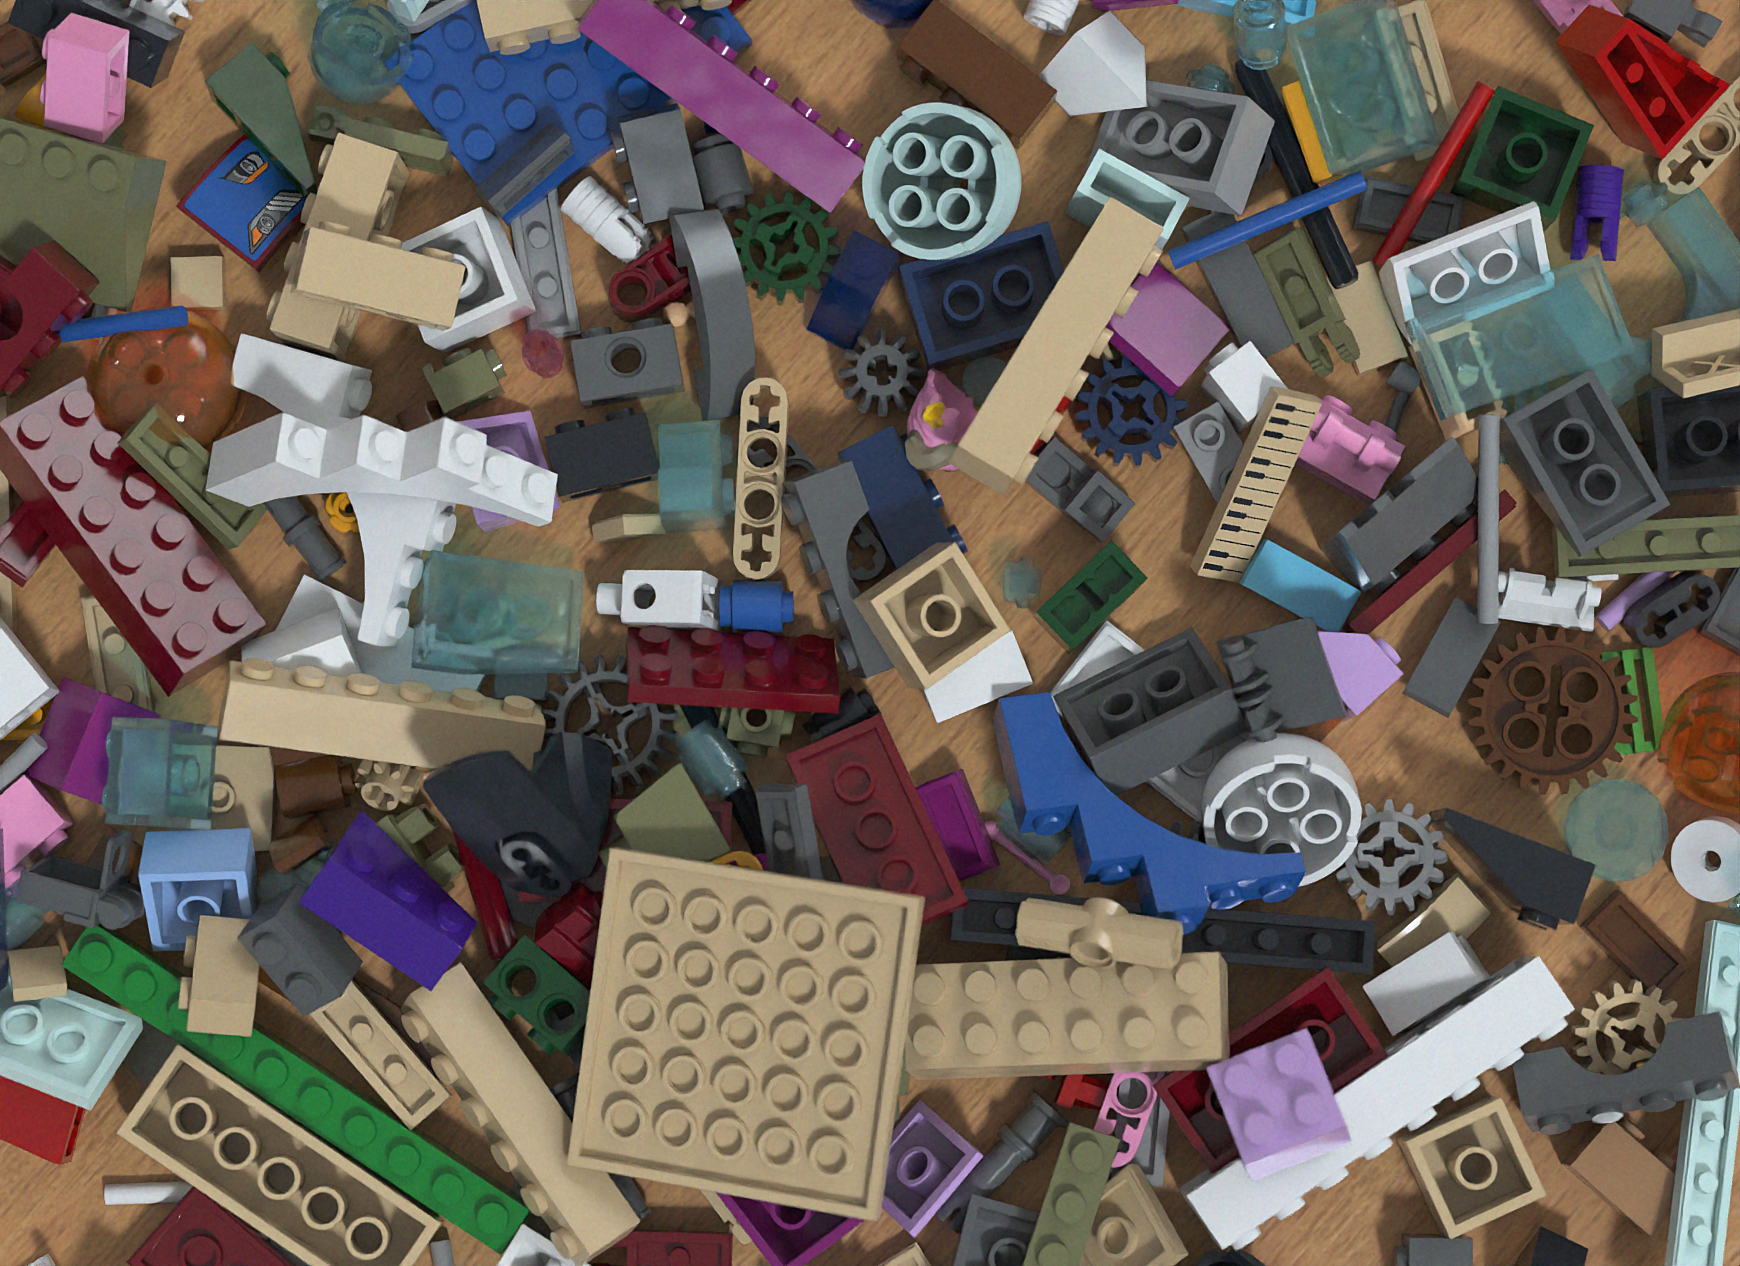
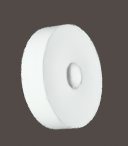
M1710 816L1691 823L1678 834L1671 850V866L1678 883L1690 895L1703 901L1721 902L1731 899L1740 893V824L1729 818ZM1709 851H1714L1720 856V867L1711 865L1708 860Z

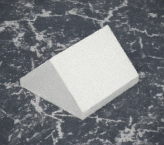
M339 607L260 636L241 646L242 661L248 658L263 659L272 663L274 667L293 670L299 666H313L324 670L328 675L348 677L354 673H362Z

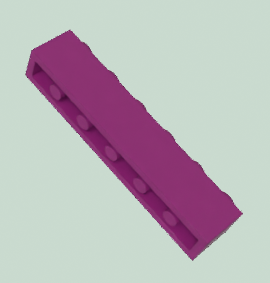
M593 0L577 22V29L829 213H831L863 170L866 163L865 158L858 152L863 146L861 142L840 127H837L834 133L830 132L817 122L822 114L800 97L796 96L792 103L776 92L780 83L761 68L754 66L751 72L736 63L734 59L738 52L717 36L713 35L709 41H706L691 30L696 22L675 5L670 4L667 10H664L652 0Z

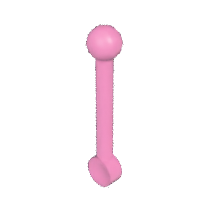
M987 820L984 822L990 839L995 840L1045 879L1054 894L1063 895L1068 892L1070 881L1066 876L1052 873L1000 832V826L996 821Z

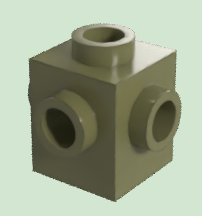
M721 708L719 728L728 729L726 739L729 742L737 743L736 752L767 757L768 749L780 750L781 739L791 740L796 711L763 709L767 714L766 722L762 726L753 727L747 722V713L751 709Z

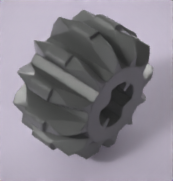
M884 329L877 331V345L871 346L868 338L863 334L858 336L857 344L862 351V355L853 350L845 349L843 359L854 367L843 368L838 371L839 380L855 382L843 391L845 399L851 400L863 394L864 396L859 402L858 412L865 414L872 402L878 403V417L881 419L887 418V403L891 401L898 412L901 414L906 412L907 404L901 394L903 393L916 399L921 389L910 381L921 380L926 377L925 368L909 366L921 357L920 350L913 348L902 354L901 351L906 342V336L903 334H899L895 338L892 346L886 345L887 335ZM886 363L888 372L896 373L897 376L895 379L889 376L887 385H877L876 377L867 375L869 369L875 372L876 364Z

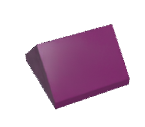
M63 677L58 688L60 692L54 698L39 735L44 739L48 748L25 770L24 774L59 790L122 812L161 715Z

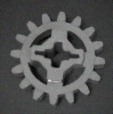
M1386 799L1384 812L1378 813L1370 803L1365 804L1366 818L1360 824L1357 834L1358 844L1349 858L1342 864L1346 865V867L1336 873L1339 883L1352 881L1353 884L1347 892L1348 897L1353 901L1362 894L1365 895L1366 910L1370 912L1373 911L1378 902L1385 903L1388 915L1394 914L1396 903L1403 902L1405 907L1411 912L1415 910L1414 896L1419 894L1427 900L1433 897L1432 891L1427 885L1429 881L1442 883L1444 880V874L1435 868V865L1447 862V852L1434 849V847L1444 841L1441 831L1428 833L1427 830L1432 823L1431 816L1427 813L1418 820L1414 819V806L1411 803H1407L1402 812H1395L1392 799ZM1399 826L1413 832L1421 841L1422 846H1419V843H1409L1400 834ZM1379 827V833L1369 843H1359L1368 832ZM1386 848H1395L1399 857L1395 858L1394 866L1384 867L1383 859L1379 857L1385 856ZM1357 869L1371 871L1380 880V888L1367 883L1360 876ZM1411 871H1421L1414 881L1400 888V882Z

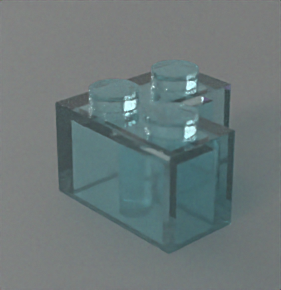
M720 420L657 424L660 469H658L660 518L666 533L728 529L727 516H735L736 491L733 478L725 479L724 465L734 464L732 433L722 434Z

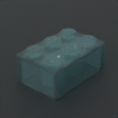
M1354 0L1284 27L1331 175L1343 178L1357 171L1364 173L1440 145V138L1396 0Z

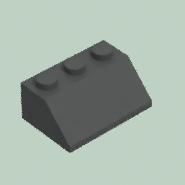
M1192 627L1053 696L1086 765L1108 790L1116 796L1247 731L1230 684Z

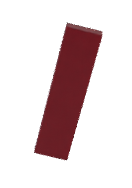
M1505 489L1499 493V521L1516 508L1515 504L1517 503ZM1478 512L1342 629L1346 633L1369 634L1478 540Z

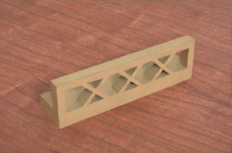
M1740 309L1652 328V377L1682 398L1739 386Z

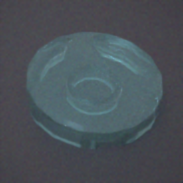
M1626 779L1600 780L1583 789L1568 805L1562 823L1564 845L1569 855L1596 864L1592 877L1606 882L1631 881L1648 873L1663 857L1669 839L1668 818L1659 799L1643 785Z

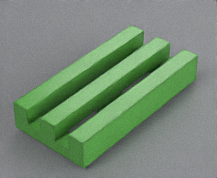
M1645 647L1601 653L1599 658L1604 662L1617 656L1621 659L1619 662L1622 664L1623 675H1630L1632 678L1624 685L1625 693L1636 695L1638 699L1627 705L1628 714L1638 718L1637 723L1630 724L1633 742L1631 744L1616 742L1614 748L1620 755L1666 750L1653 648ZM1634 660H1640L1651 741L1647 742L1644 739Z

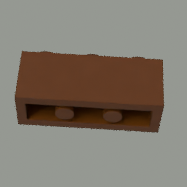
M938 0L931 2L897 46V59L902 62L899 68L906 76L919 85H924L926 81L942 92L940 99L943 103L970 108L990 118L1003 130L1013 147L1017 150L1055 103L1057 95L1055 88Z

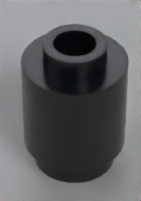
M849 685L840 692L838 713L810 712L812 718L803 723L802 726L814 743L882 713L865 688L855 693Z

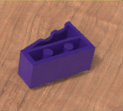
M362 810L298 902L430 991L433 990L463 949L477 924L442 887Z

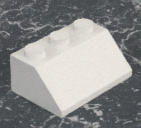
M1535 201L1388 258L1379 271L1382 289L1394 321L1409 344L1416 343L1430 334L1464 321L1469 322L1554 288L1539 206Z

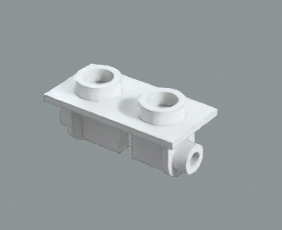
M1508 567L1506 572L1499 571L1498 618L1593 632L1594 606H1599L1601 586L1592 585V580L1578 581L1556 577L1555 581L1546 580L1544 575L1518 572L1511 567Z

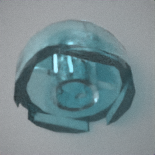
M342 0L327 6L317 17L311 31L307 57L314 79L324 91L338 100L348 103L371 104L390 96L406 77L413 62L414 54L410 50L412 38L402 22L382 7L369 3L367 10L359 7H351L353 1ZM393 56L394 67L389 70L383 62Z

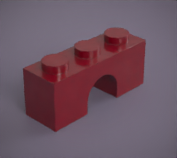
M55 240L32 247L2 284L18 300L23 312V322L19 332H16L0 321V398L6 395L14 398L29 384L33 377L28 372L38 359L44 361L59 347L63 338L58 333L68 321L73 324L88 311L93 303V300L88 296L100 283Z

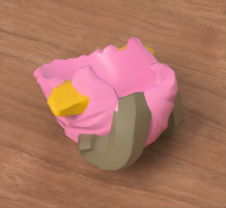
M931 368L928 371L926 382L919 392L908 417V437L905 441L906 458L912 466L919 470L932 471L941 469L945 472H954L959 469L949 464V461L981 407L975 405L973 397H967L966 391L958 389L957 386L947 379L943 372L935 368Z

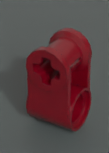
M672 235L661 240L642 257L618 271L612 277L609 284L611 308L619 319L628 323L645 320L666 306L667 302L678 300L691 292L687 266L677 268ZM636 284L646 291L647 296L641 304L627 306L618 299L620 290L627 285Z

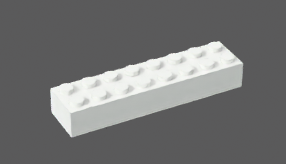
M1520 955L1492 974L1491 980L1426 1019L1385 1047L1384 1050L1389 1056L1335 1091L1333 1094L1348 1128L1352 1143L1251 1181L1240 1155L1212 1174L1207 1168L1179 1187L1178 1190L1211 1239L1222 1249L1229 1245L1235 1250L1246 1246L1262 1233L1258 1225L1268 1218L1276 1216L1278 1220H1282L1290 1216L1305 1204L1301 1196L1312 1188L1320 1186L1324 1191L1334 1186L1349 1174L1345 1166L1356 1158L1364 1156L1368 1161L1381 1154L1393 1144L1389 1136L1400 1128L1408 1126L1410 1131L1425 1124L1437 1114L1433 1106L1444 1098L1452 1097L1456 1101L1464 1097L1481 1084L1477 1079L1478 1075L1494 1067L1497 1071H1500L1521 1058L1524 1052L1520 1047L1529 1040L1539 1037L1541 1041H1544L1565 1028L1568 1023L1564 1017L1575 1010V1008L1539 956Z

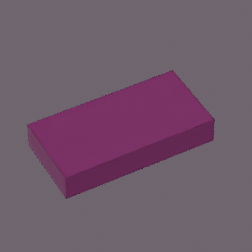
M963 769L956 770L915 787L959 882L1001 865Z

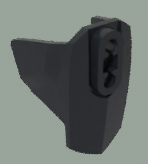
M558 732L551 735L543 752L537 751L533 753L531 771L509 750L488 751L466 756L436 768L427 775L423 781L422 788L455 833L497 878L515 891L546 898H556L568 893L571 889V882L584 877L588 878L597 862L599 846L608 828L612 752L608 746L583 734Z

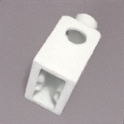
M624 570L622 584L600 583L598 585L596 594L597 611L599 614L621 615L622 623L636 628L656 625L672 630L695 631L701 628H709L721 632L719 597L720 586L723 585V581L704 571ZM654 593H656L655 601L653 605L649 607V600Z

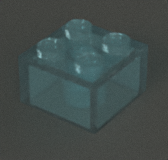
M112 717V728L106 739V753L109 758L108 783L105 785L102 794V804L106 812L105 824L211 830L218 726L171 719Z

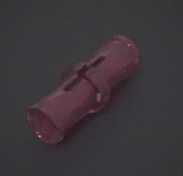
M542 329L528 332L522 341L524 343L522 357L527 368L543 378H553L558 375L563 368L562 362L564 361V351L559 340Z

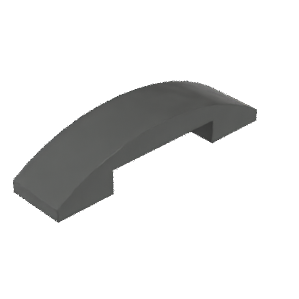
M719 209L669 216L677 268L685 266L688 268L704 369L694 370L702 421L740 415L743 390L750 382L755 380V346L749 299L736 248Z

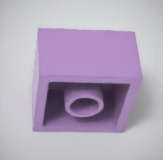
M1307 1028L1206 1067L1251 1181L1352 1143L1348 1128Z

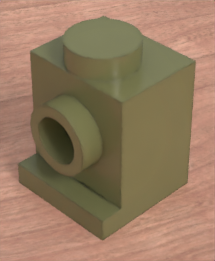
M470 348L462 349L444 359L443 364L445 367L438 371L434 369L431 363L421 368L444 414L450 420L505 393L499 379L507 376L493 348L486 352L480 349L472 353Z

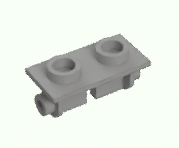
M1219 401L1173 427L1217 505L1244 447Z

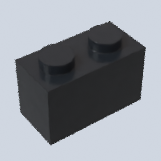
M634 408L615 410L604 415L606 422L585 426L584 420L570 421L555 426L556 434L544 437L552 471L558 474L556 488L558 496L563 503L663 479L649 420L645 412L636 414Z

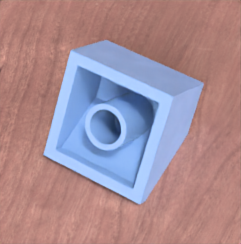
M251 828L145 833L138 876L153 952L185 950L187 935L197 936L200 915L251 919L258 908L257 863Z

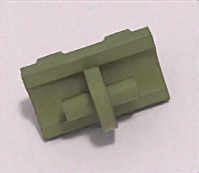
M426 804L418 805L403 813L398 812L387 815L376 823L447 893L455 888L452 881L464 870L458 848L449 843L432 855L421 840L440 826L437 818Z

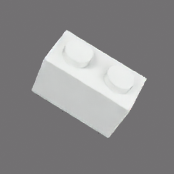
M1251 341L1239 350L1234 343H1231L1208 361L1209 365L1204 369L1207 376L1200 386V389L1212 404L1219 401L1238 435L1254 424L1271 386L1288 389Z

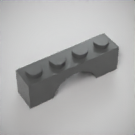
M852 460L837 461L783 482L786 495L781 497L782 506L789 522L792 525L798 524L804 544L799 546L801 558L807 571L810 574L816 573L822 589V593L817 594L818 603L828 623L834 622L840 641L835 643V648L841 665L847 672L852 670L853 676L865 679L894 668L891 660L852 601L861 595L862 592L853 582L848 570L846 560L847 544L856 523L870 510Z
M1720 1011L1667 1023L1663 1041L1654 1056L1641 1067L1628 1073L1602 1075L1591 1072L1577 1064L1563 1046L1524 1054L1512 1064L1522 1116L1532 1132L1540 1131V1133L1546 1135L1563 1133L1571 1128V1124L1589 1120L1599 1124L1614 1122L1621 1119L1623 1113L1644 1109L1647 1112H1661L1669 1110L1676 1105L1677 1101L1695 1097L1701 1101L1717 1100L1728 1095V1090L1740 1088L1728 1029Z

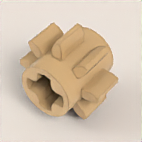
M362 759L357 769L360 775L355 782V787L361 788L363 799L373 808L382 811H394L399 801L409 806L412 805L420 789L418 782L423 772L416 769V766Z

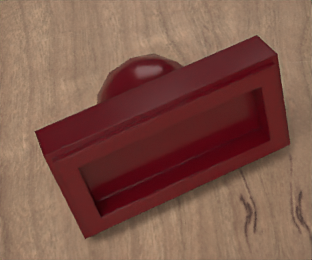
M24 501L21 502L0 528V572L22 588L56 547L53 540Z

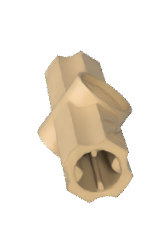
M1028 898L1026 902L1022 901L1017 915L1016 938L1019 945L1070 953L1079 963L1095 969L1111 968L1116 961L1172 970L1173 966L1178 965L1181 956L1184 932L1182 923L1179 921L1129 914L1122 905L1105 898L1088 899L1083 906Z

